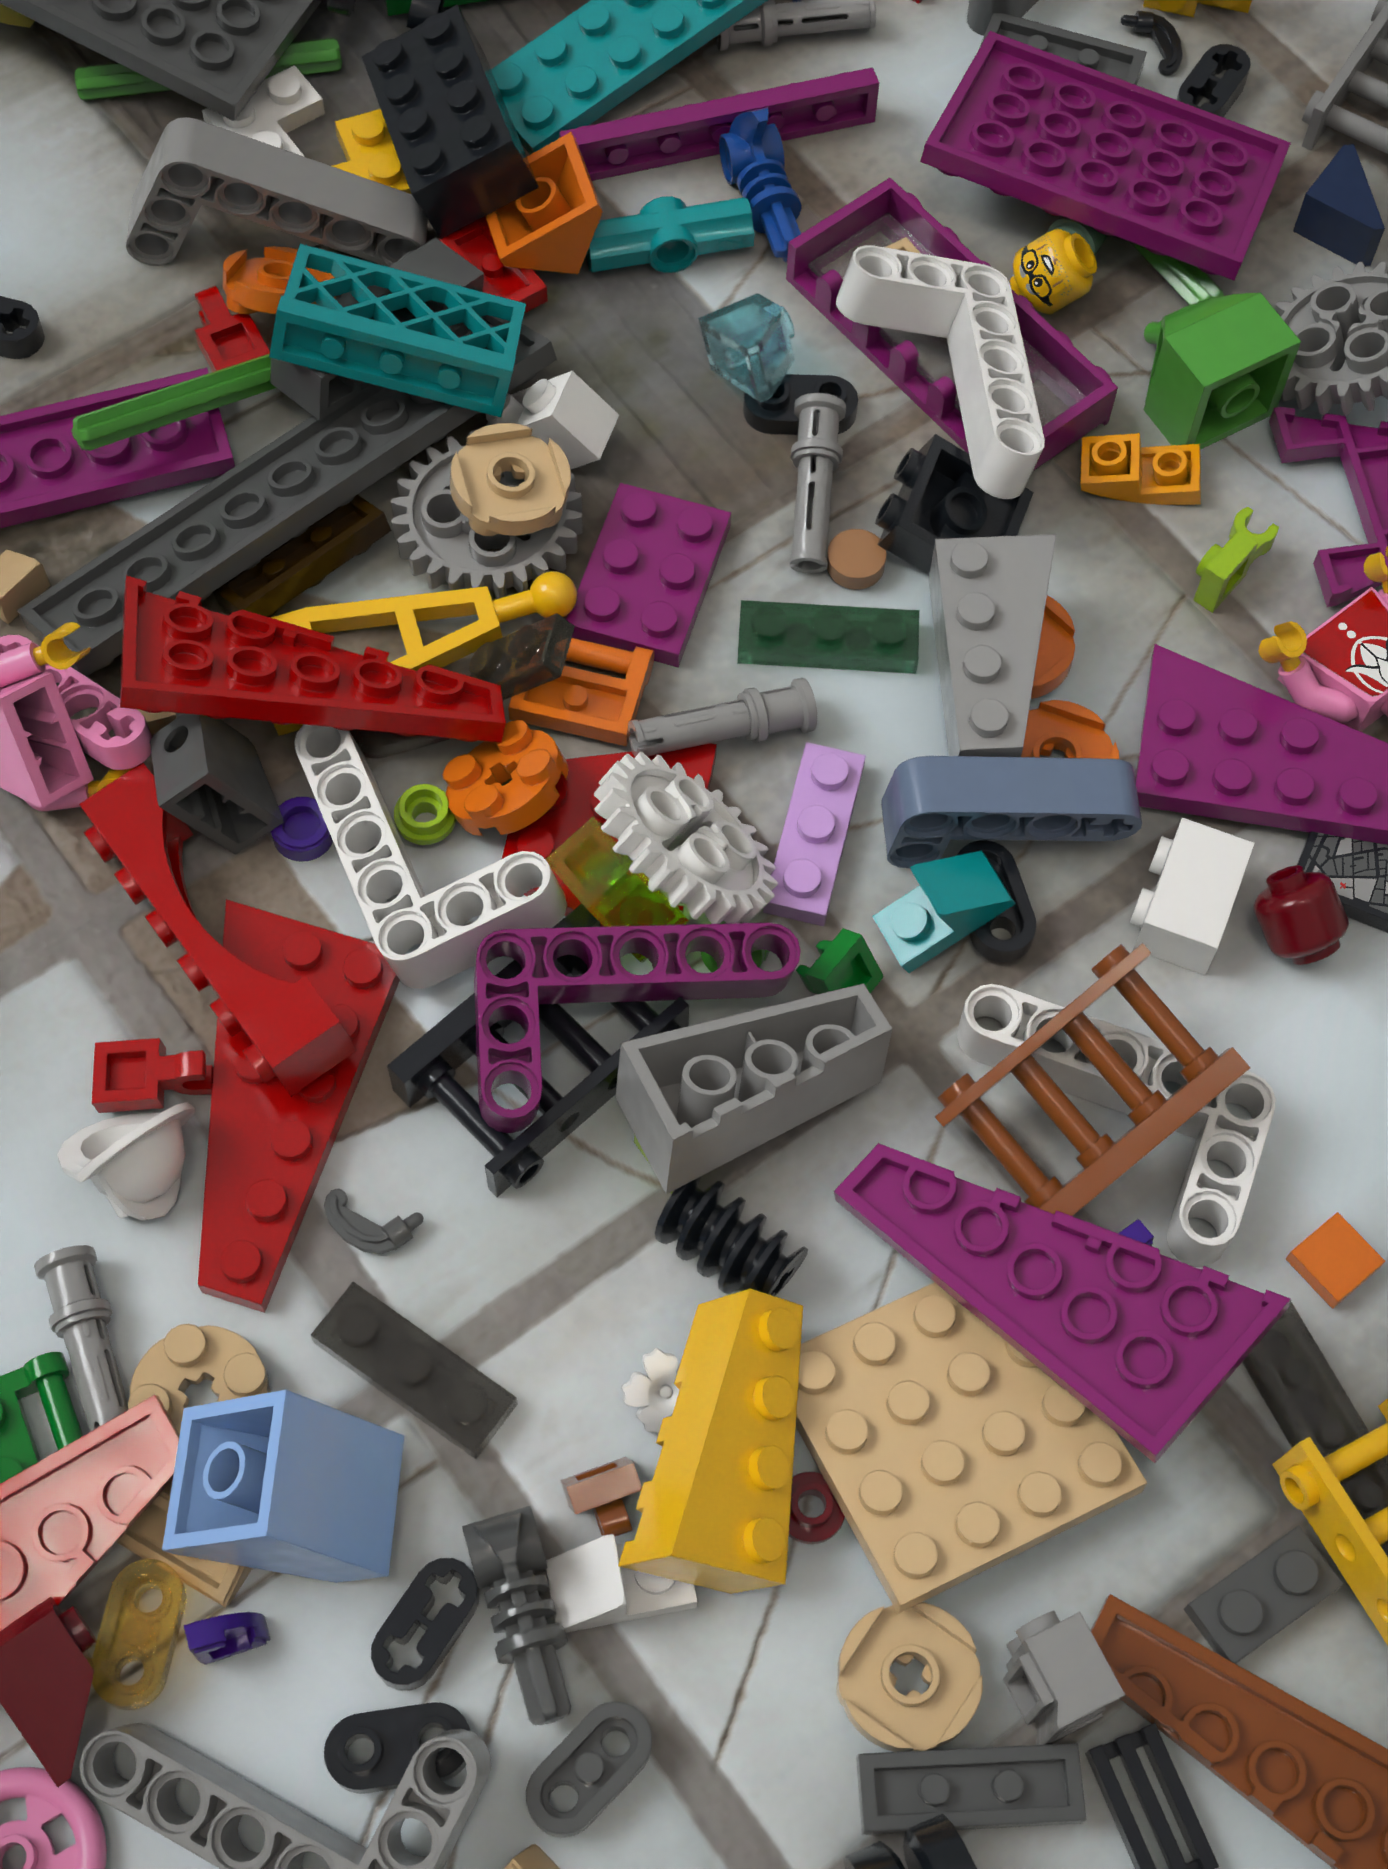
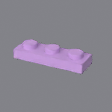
M806 742L774 862L776 869L771 873V876L778 882V885L772 890L775 896L763 908V913L819 926L825 925L866 755Z

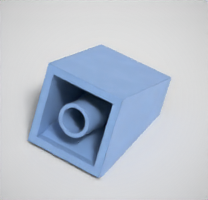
M280 1390L184 1408L162 1551L335 1583L389 1576L404 1435L289 1390Z

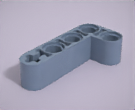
M919 756L908 759L897 766L881 800L887 860L890 864L901 868H910L918 863L940 859L950 840L1115 841L1137 833L1142 826L1134 769L1129 762L1119 759Z

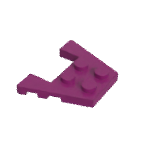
M1276 407L1273 408L1269 424L1281 463L1340 457L1368 544L1318 550L1313 565L1326 606H1337L1361 595L1370 587L1376 588L1382 585L1381 582H1373L1364 573L1363 565L1370 554L1381 552L1384 555L1388 568V558L1385 554L1386 547L1388 546V422L1381 421L1379 427L1374 428L1348 424L1346 416L1326 413L1323 415L1322 420L1295 416L1296 409Z

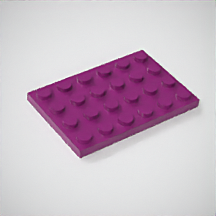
M989 31L927 139L920 162L937 168L945 175L961 177L985 186L998 195L1011 196L1038 206L1048 214L1067 217L1093 227L1101 234L1120 237L1141 245L1154 254L1167 255L1196 266L1207 274L1220 275L1235 281L1291 142Z

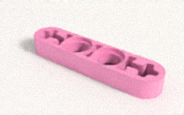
M20 635L0 637V654L32 641ZM46 664L45 671L52 672L55 682L60 683L57 687L70 718L83 709L98 708L87 717L70 719L83 752L113 770L133 768L146 761L151 755L150 740L152 739V734L145 717L140 711L131 708H120V698L74 668L69 667L68 669L59 670ZM113 729L115 736L110 738L109 732Z

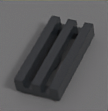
M1155 1723L1143 1727L1132 1734L1121 1736L1105 1745L1092 1748L1085 1753L1135 1869H1156L1110 1764L1109 1760L1119 1756L1168 1868L1216 1869L1219 1867ZM1143 1747L1193 1858L1192 1862L1186 1864L1136 1752L1138 1748Z

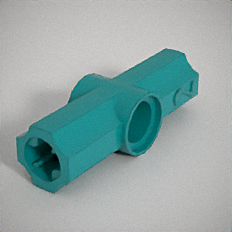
M662 196L645 204L637 215L600 220L586 254L589 271L597 272L651 263V266L657 271L675 273L692 265L697 259V255L754 246L755 232L749 200L743 197L686 207L685 203L679 198Z

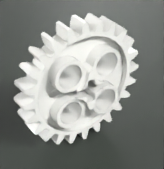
M639 752L635 758L626 754L620 762L617 760L598 782L600 787L594 792V796L600 803L594 809L597 814L607 820L601 826V830L618 839V842L612 849L614 852L628 855L632 859L633 863L630 865L629 870L631 873H644L649 878L648 889L651 892L658 891L660 888L667 892L670 906L673 908L682 902L686 904L693 919L697 920L705 913L711 924H720L723 920L727 924L749 923L774 898L775 895L772 890L778 885V882L770 874L776 867L773 863L763 858L768 852L767 846L752 839L751 836L757 831L756 828L741 823L737 818L741 810L738 807H727L722 802L723 792L719 789L714 790L712 793L707 790L701 775L698 774L693 779L687 776L682 764L677 762L670 769L661 755H657L651 761L643 752Z

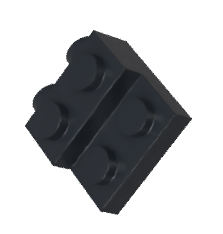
M935 434L919 451L911 448L898 465L894 479L902 483V487L898 495L892 493L887 498L876 517L875 524L884 529L878 546L928 574L931 568L935 539L1017 536L1034 492L1024 488L1020 496L1013 499H1000L984 492L977 485L973 477L969 453Z

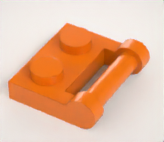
M537 624L508 706L509 720H523L526 724L627 747L631 735L628 732V722L636 718L645 686L648 684L651 676L655 652L654 650L635 647L634 652L566 637L556 634V628ZM551 658L625 674L626 677L625 679L616 678L549 661Z

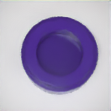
M295 797L286 800L278 806L284 823L273 829L271 835L274 845L280 854L293 861L305 862L317 859L329 850L333 840L316 799L311 797Z

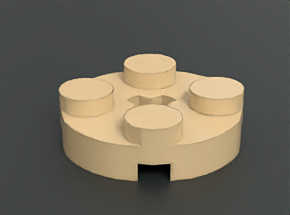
M498 423L477 429L467 437L466 445L459 450L458 454L456 451L451 462V495L457 508L469 519L471 529L477 534L483 536H494L497 534L510 536L525 535L537 532L543 528L552 527L560 521L563 507L569 494L571 470L565 453L553 440L549 438V443L546 444L543 440L532 436V428L515 423ZM502 472H511L514 479H524L526 482L520 483L519 486L510 487L501 484L499 481L501 480Z
M181 1324L172 1328L165 1338L155 1343L140 1360L131 1380L128 1410L151 1396L157 1395L180 1435L183 1410L187 1408L189 1399L184 1393L191 1384L198 1385L202 1380L213 1381L211 1390L218 1397L217 1402L271 1392L268 1373L255 1348L237 1333L217 1326L197 1327L192 1324Z
M921 1602L899 1614L893 1605L887 1608L883 1606L870 1611L852 1628L844 1642L838 1659L836 1694L840 1704L845 1709L848 1719L866 1739L892 1752L933 1750L951 1742L964 1730L974 1716L983 1691L980 1663L975 1654L977 1649L970 1633L950 1613L925 1602ZM914 1658L925 1666L921 1678L929 1686L923 1694L911 1690L907 1695H903L894 1688L897 1678L889 1671L890 1666L894 1662L907 1666Z

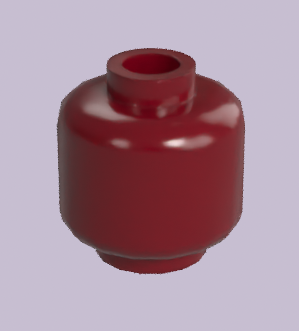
M1300 865L1286 867L1271 874L1266 879L1268 887L1257 896L1253 908L1267 944L1273 954L1281 958L1291 959L1294 964L1303 965L1317 962L1335 953L1340 948L1339 939L1345 935L1349 921L1335 885L1329 876L1320 872L1305 873Z

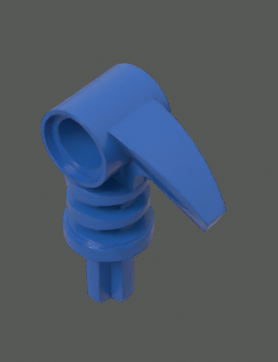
M767 107L739 114L732 122L729 133L719 136V154L723 173L728 184L737 183L742 198L745 197V199L748 198L754 230L766 234L774 256L782 258L784 262H787L789 241L801 234L796 222L801 212V202L796 191L792 189L784 170V150L778 128L775 124L767 125L769 110Z

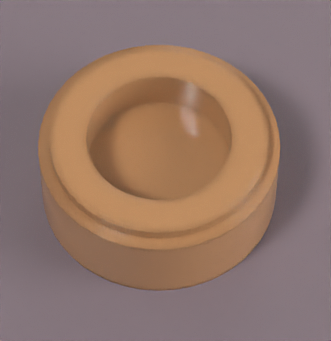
M849 529L837 534L831 540L827 552V571L830 577L840 586L854 590L865 589L876 584L884 573L886 550L878 546L880 538L872 532L863 529Z

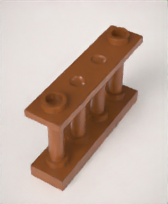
M1143 943L1131 953L1122 944L1115 948L1091 969L1099 979L977 1082L966 1073L937 1098L945 1107L935 1116L938 1122L945 1128L960 1115L1027 1194L1028 1198L1024 1201L1026 1204L1055 1214L1057 1210L1073 1216L1251 1068L1233 1047L1226 1049L1218 1056L1211 1047L1204 1050L1135 970L1137 966L1151 955V952ZM1112 987L1118 990L1184 1067L1179 1073L1187 1083L1166 1099L1159 1090L1152 1093L1083 1013ZM1062 1029L1132 1110L1127 1116L1135 1126L1116 1142L1107 1133L1103 1136L1097 1133L1032 1056L1033 1053ZM1009 1073L1016 1077L1080 1153L1075 1159L1083 1169L1064 1185L1055 1176L1050 1180L981 1099L985 1093Z

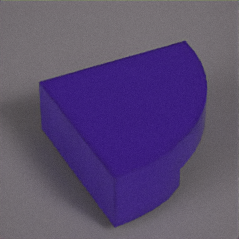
M256 1612L226 1614L183 1625L190 1652L204 1665L266 1645L267 1641L271 1640L265 1616Z

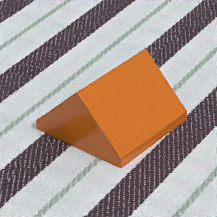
M569 132L527 156L539 188L485 216L499 259L505 267L579 274L603 211L577 140L573 133Z

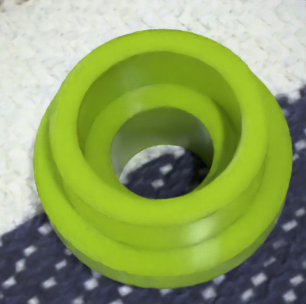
M418 784L407 789L398 799L394 808V822L399 834L407 841L418 845L435 844L445 839L452 832L456 823V818L448 807L446 792L430 784ZM422 813H432L436 816L435 819L428 822L415 821L416 817Z

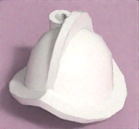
M188 1102L177 1104L161 1113L128 1114L92 1124L80 1129L64 1141L57 1154L59 1163L66 1175L81 1183L90 1178L98 1191L105 1194L119 1218L130 1215L143 1221L164 1217L175 1205L181 1185V1172L186 1155L181 1126L185 1125L192 1117L195 1108Z

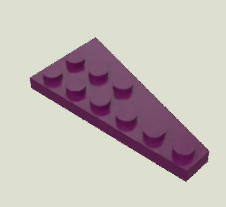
M1154 644L1135 777L1140 807L1308 833L1312 831L1388 845V743Z
M879 1143L834 1190L836 1202L1153 1463L1159 1460L1286 1312L1291 1298L1266 1290L1264 1294L1229 1280V1275L1206 1266L1201 1270L1160 1254L1158 1248L1056 1210L1055 1214L1023 1203L1020 1196L996 1188L994 1192L955 1177L954 1171Z

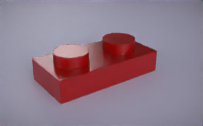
M485 216L442 239L439 238L442 243L484 273L482 292L526 303L524 314L548 301L547 286L533 269L505 267L500 261Z

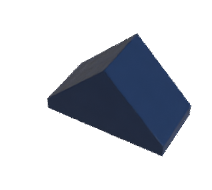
M1354 144L1343 145L1306 192L1293 232L1354 264L1363 262L1364 266H1371L1385 227Z

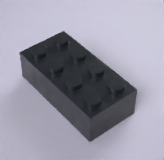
M458 5L428 17L422 24L394 39L380 43L374 50L362 56L411 194L440 239L539 188L485 53Z

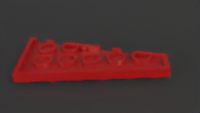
M126 575L120 708L140 709L149 713L174 712L205 715L214 719L239 718L270 721L279 725L293 723L325 726L344 731L358 729L390 732L402 736L423 735L455 738L465 742L488 741L502 743L506 720L501 685L430 664L421 667L417 671L388 662L389 652L367 646L364 655L333 647L335 636L243 609L235 611L229 616L201 607L202 597L179 591L176 600L146 592L147 581Z
M226 899L223 947L238 959L273 977L295 983L306 976L339 1019L357 1050L291 1097L276 1076L265 1083L243 1053V1050L252 1044L243 1030L231 1037L217 1018L198 1286L204 1294L265 1313L400 979L374 943Z

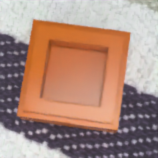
M1339 1212L1334 1214L1302 1241L1286 1257L1288 1263L1332 1309L1386 1262Z

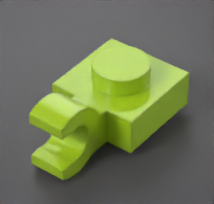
M1249 507L1243 508L1235 516L1229 533V541L1222 548L1218 544H1214L1206 552L1196 569V574L1201 577L1193 600L1211 613L1218 608L1242 581L1253 561L1259 556L1266 554L1272 548L1278 533L1279 526L1274 523L1264 533L1254 534L1250 532L1246 527L1254 510Z

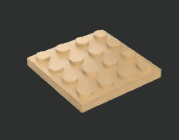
M935 1282L801 1344L796 1428L898 1614L1142 1493L1147 1484L1146 1479L1115 1430Z

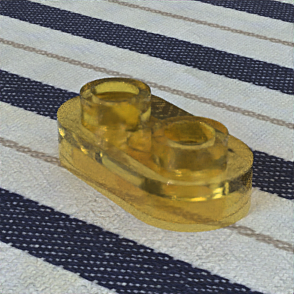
M141 1559L130 1563L118 1573L110 1589L97 1638L98 1643L95 1645L92 1657L94 1666L92 1685L103 1700L117 1709L137 1710L149 1705L161 1694L167 1682L186 1607L187 1595L184 1583L171 1566L163 1561ZM151 1589L162 1591L163 1599L156 1610L152 1612L140 1611L139 1601L146 1591ZM131 1661L142 1662L144 1665L142 1678L133 1685H123L120 1680L123 1667Z

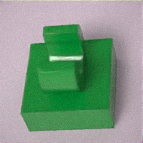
M844 928L833 941H819L816 948L820 957L810 968L800 964L796 969L807 990L816 995L863 983L871 993L884 977L862 934Z

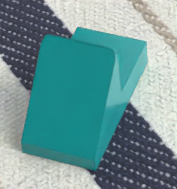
M981 850L911 866L910 869L919 886L872 917L900 966L908 973H911L1015 905V902L987 856Z

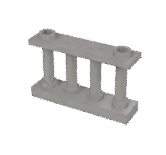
M1388 0L1378 1L1371 17L1373 23L1325 93L1317 90L1311 97L1302 117V121L1309 124L1302 147L1311 151L1326 128L1330 127L1388 154V129L1341 107L1349 94L1353 93L1388 109V84L1364 73L1373 59L1388 65Z

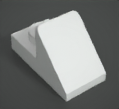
M614 1534L602 1536L546 1560L550 1595L557 1613L554 1616L555 1623L563 1626L566 1633L697 1608L698 1602L695 1586L618 1567L625 1543L616 1544Z

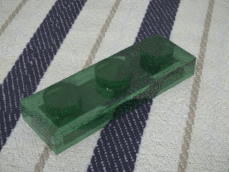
M741 600L737 664L916 674L919 656V610Z

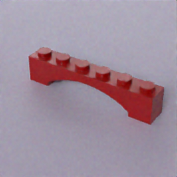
M144 762L79 804L93 824L92 827L83 832L104 863L116 857L123 866L122 869L114 873V876L133 903L137 905L147 899L153 907L154 911L146 915L145 918L166 948L178 941L186 952L185 955L176 961L198 992L210 985L219 997L209 1006L230 1036L233 1037L243 1030L252 1044L245 1048L243 1053L265 1083L276 1076L292 1097L357 1051L339 1019L306 976L292 983L257 970L222 947L198 922L188 897L182 862L183 841L191 837L193 833L186 823L159 807L155 778Z

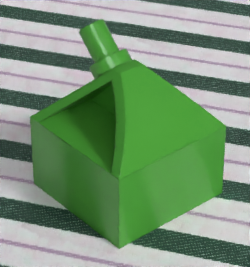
M1261 293L1218 296L1198 301L1163 316L1160 322H1150L1144 330L1145 340L1149 344L1157 345L1144 411L1171 445L1200 444L1201 450L1271 416L1273 408L1278 407L1301 341Z

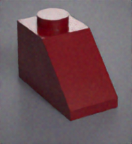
M50 1596L0 1631V1703L56 1786L59 1787L68 1781L72 1775L94 1676V1666L88 1649L98 1642L86 1621L74 1606L62 1613Z

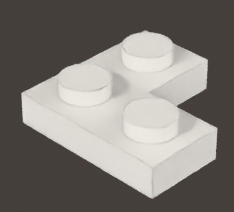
M294 65L265 79L235 121L209 108L202 110L204 122L304 156L286 133L324 115L325 111L323 98Z

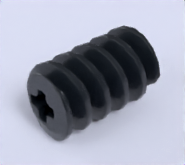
M699 1177L674 1190L665 1203L658 1219L655 1237L663 1244H669L678 1239L676 1254L682 1260L688 1261L700 1254L697 1271L702 1276L710 1277L721 1271L718 1288L723 1293L730 1294L743 1286L742 1291L750 1288L776 1296L793 1277L807 1256L808 1249L805 1246L788 1257L782 1254L788 1233L784 1230L779 1231L767 1240L760 1237L767 1219L764 1214L760 1213L745 1224L739 1219L746 1200L742 1197H738L724 1208L718 1204L725 1184L721 1181L715 1182L702 1191L698 1188L701 1179Z

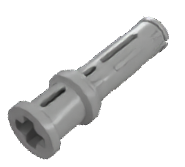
M767 0L715 37L717 48L719 51L728 50L730 44L760 41L762 46H772V43L777 42L779 36L825 33L860 28L873 29L876 25L875 0H809L775 4L774 0Z
M810 393L797 398L794 405V414L799 419L798 440L791 447L790 458L794 466L798 468L790 567L798 572L812 574L820 573L827 569L828 562L826 557L831 513L833 471L842 463L843 449L838 445L839 422L845 418L846 404L842 399L834 395Z
M806 678L793 679L791 686L759 692L754 687L744 689L742 693H739L735 701L642 720H629L628 732L630 734L635 733V736L629 737V742L635 757L639 752H643L646 756L743 736L748 741L759 743L766 741L768 734L796 728H799L804 733L814 731L817 726V707L809 682Z
M77 1245L62 1248L43 1256L36 1261L34 1268L36 1276L46 1282L54 1311L48 1319L50 1328L59 1338H64L82 1408L91 1432L127 1411L128 1406L106 1327L111 1320L112 1309L108 1300L101 1299L92 1267L98 1260L96 1252L91 1246Z

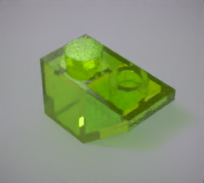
M594 817L589 819L545 859L578 900L604 927L686 925L690 921L678 906L675 908L670 906L668 895L663 889L660 888L655 892H651L648 889L649 878L644 873H631L629 867L633 863L632 859L628 855L614 852L612 848L616 845L618 839L601 830L603 823ZM631 953L641 963L648 959L642 954Z

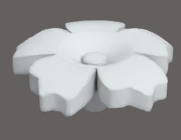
M655 1348L651 1353L643 1355V1366L648 1376L641 1372H634L630 1377V1381L623 1384L621 1388L624 1392V1403L632 1407H640L636 1415L644 1424L645 1430L647 1432L659 1433L663 1418L672 1416L680 1391L674 1384L679 1365L675 1355L663 1353L660 1349Z

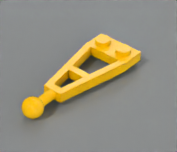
M549 571L539 575L533 581L530 590L495 600L491 599L488 586L305 607L271 618L321 633L398 624L407 654L390 663L417 671L429 664L443 668L502 639L500 623L534 613L547 619L565 617L573 610L576 604L577 590L575 584L567 575L557 571ZM470 615L478 616L479 620L424 646L417 622ZM293 723L288 725L274 724L279 736L298 731L303 725Z

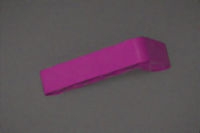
M775 923L504 929L492 932L483 939L478 947L474 973L478 1097L482 1118L488 1126L498 1132L514 1133L528 1127L536 1117L542 1092L539 1004L677 1000L679 997L683 1000L774 996L786 987L799 963L801 949L798 939L791 930ZM761 949L771 951L780 959L782 969L773 972L762 970L754 963L751 953ZM696 951L706 952L714 958L718 969L707 974L699 973L687 963L686 955ZM630 953L642 954L652 963L653 970L645 975L631 974L621 965L620 958ZM574 955L585 962L588 971L577 977L565 976L557 970L554 961L560 956ZM497 957H511L520 964L522 972L514 978L503 979L493 975L487 965ZM500 1020H513L521 1025L525 1031V1036L516 1043H501L490 1033V1027ZM516 1084L526 1092L528 1102L518 1109H504L495 1102L492 1092L500 1085Z

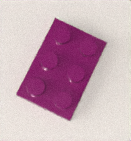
M620 483L577 590L576 604L564 623L565 636L634 652L635 647L654 650V661L679 668L731 526V512Z

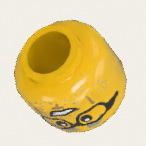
M1057 228L1047 232L1016 252L1012 263L1014 276L1010 279V285L1017 295L1028 299L1038 312L1048 315L1053 314L1086 295L1091 290L1093 274L1097 270L1096 258L1090 245L1080 234H1070L1065 230Z

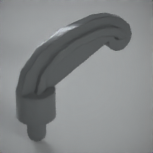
M342 1189L331 1190L326 1196L324 1203L325 1215L331 1227L345 1242L368 1253L384 1254L396 1250L413 1238L410 1231L421 1225L424 1220L423 1215L416 1212L404 1220L398 1215L381 1227L344 1207L348 1202V1197Z

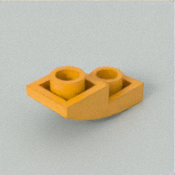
M1140 433L1082 437L1081 491L1101 497L1135 503L1201 505L1200 444L1142 447Z

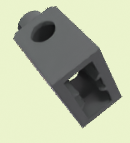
M175 713L176 719L153 735L150 740L157 801L160 808L233 854L242 851L284 823L254 745L247 737L224 721L205 715Z

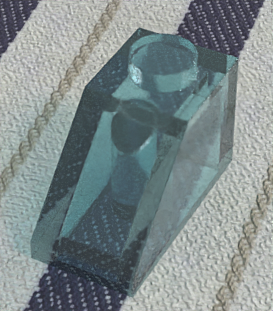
M756 293L699 317L698 320L711 370L759 402L770 399L795 361L790 339L794 338L795 331L787 310L783 306H779L761 294Z

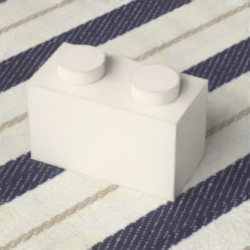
M1182 817L1174 839L1161 836L1149 871L1160 876L1154 891L1142 888L1130 923L1141 927L1133 950L1143 943L1151 952L1150 956L1206 975L1221 942L1254 842Z

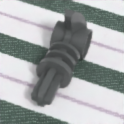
M531 1506L462 1526L478 1589L493 1585V1589L484 1593L487 1608H499L500 1613L490 1618L494 1633H506V1638L498 1641L495 1647L498 1663L514 1664L528 1719L533 1725L550 1724L563 1719L570 1714L571 1704L556 1650L563 1647L568 1642L563 1626H560L559 1623L548 1624L547 1619L557 1614L553 1599L541 1600L540 1595L548 1592L550 1588L546 1575H535L534 1572L548 1569Z

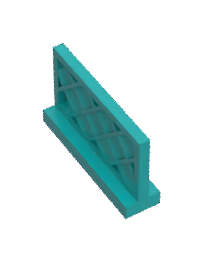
M300 244L284 296L281 295L277 307L269 358L501 417L514 369L515 355L526 303ZM307 268L330 273L335 278L318 282ZM375 285L387 288L391 291V294L377 298L367 287ZM349 292L359 302L342 307L334 296ZM429 300L445 304L449 309L434 313L424 302ZM406 307L416 318L401 323L391 311ZM488 315L510 322L491 328L481 316ZM463 322L473 334L458 338L448 326Z

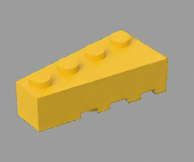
M750 1288L698 1304L674 1382L675 1386L680 1390L672 1416L663 1418L656 1443L662 1446L652 1481L643 1483L636 1510L641 1512L642 1516L635 1539L625 1542L618 1567L730 1594L786 1584L803 1305Z

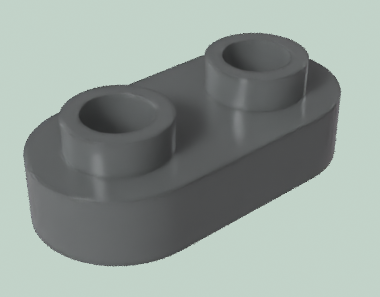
M607 1702L597 1706L535 1769L527 1784L526 1804L529 1814L537 1827L555 1837H571L583 1832L642 1771L650 1758L652 1750L651 1728L642 1712L624 1702ZM620 1731L629 1738V1749L622 1756H609L602 1749V1740L609 1732ZM562 1785L572 1787L578 1794L577 1804L568 1812H558L550 1805L552 1791Z

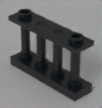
M581 903L553 928L600 927V919L584 903ZM574 955L560 956L554 961L557 970L565 976L570 973L573 976L583 975L588 971L585 962ZM513 960L495 976L503 979L514 978L522 972V967L516 960ZM473 993L389 1063L387 1067L393 1091L409 1108L424 1096L426 1098L436 1097L494 1157L484 1166L488 1189L498 1197L511 1185L517 1189L527 1184L542 1168L544 1163L542 1158L616 1095L620 1049L611 1056L560 1004H539V1021L591 1074L564 1097L542 1077V1092L538 1110L543 1115L516 1139H513L508 1133L498 1132L488 1126L481 1116L479 1103L454 1079L455 1070L472 1055L477 1057L475 993ZM681 997L660 1014L645 1001L609 1002L639 1031L630 1040L689 1025V1004ZM513 1020L497 1021L490 1027V1033L501 1043L509 1044L503 1038L504 1028L512 1023ZM513 1084L528 1099L523 1088Z

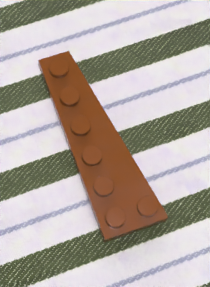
M1110 1594L1105 1599L1090 1631L1125 1693V1696L1120 1698L1124 1703L1151 1724L1155 1723L1158 1730L1333 1869H1388L1387 1748Z

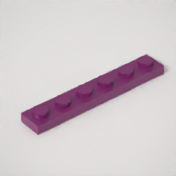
M873 67L755 92L737 94L721 99L688 104L648 114L635 115L614 121L581 126L575 129L560 131L559 138L569 132L573 133L591 181L719 155V136L729 133L732 122L739 114L768 107L767 125L775 124L777 126L782 141L873 123L876 118L879 81Z

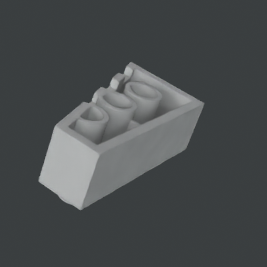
M1056 534L935 539L929 574V589L949 756L1021 757Z
M863 983L622 1042L615 1098L665 1194H668L881 1083L892 1027Z

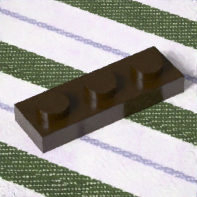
M357 494L348 504L336 508L311 525L305 533L290 539L262 558L255 567L243 571L213 591L219 606L230 614L243 609L267 617L273 616L280 607L308 588L321 583L328 574L354 556L366 552L373 543L391 532L392 530L385 513Z

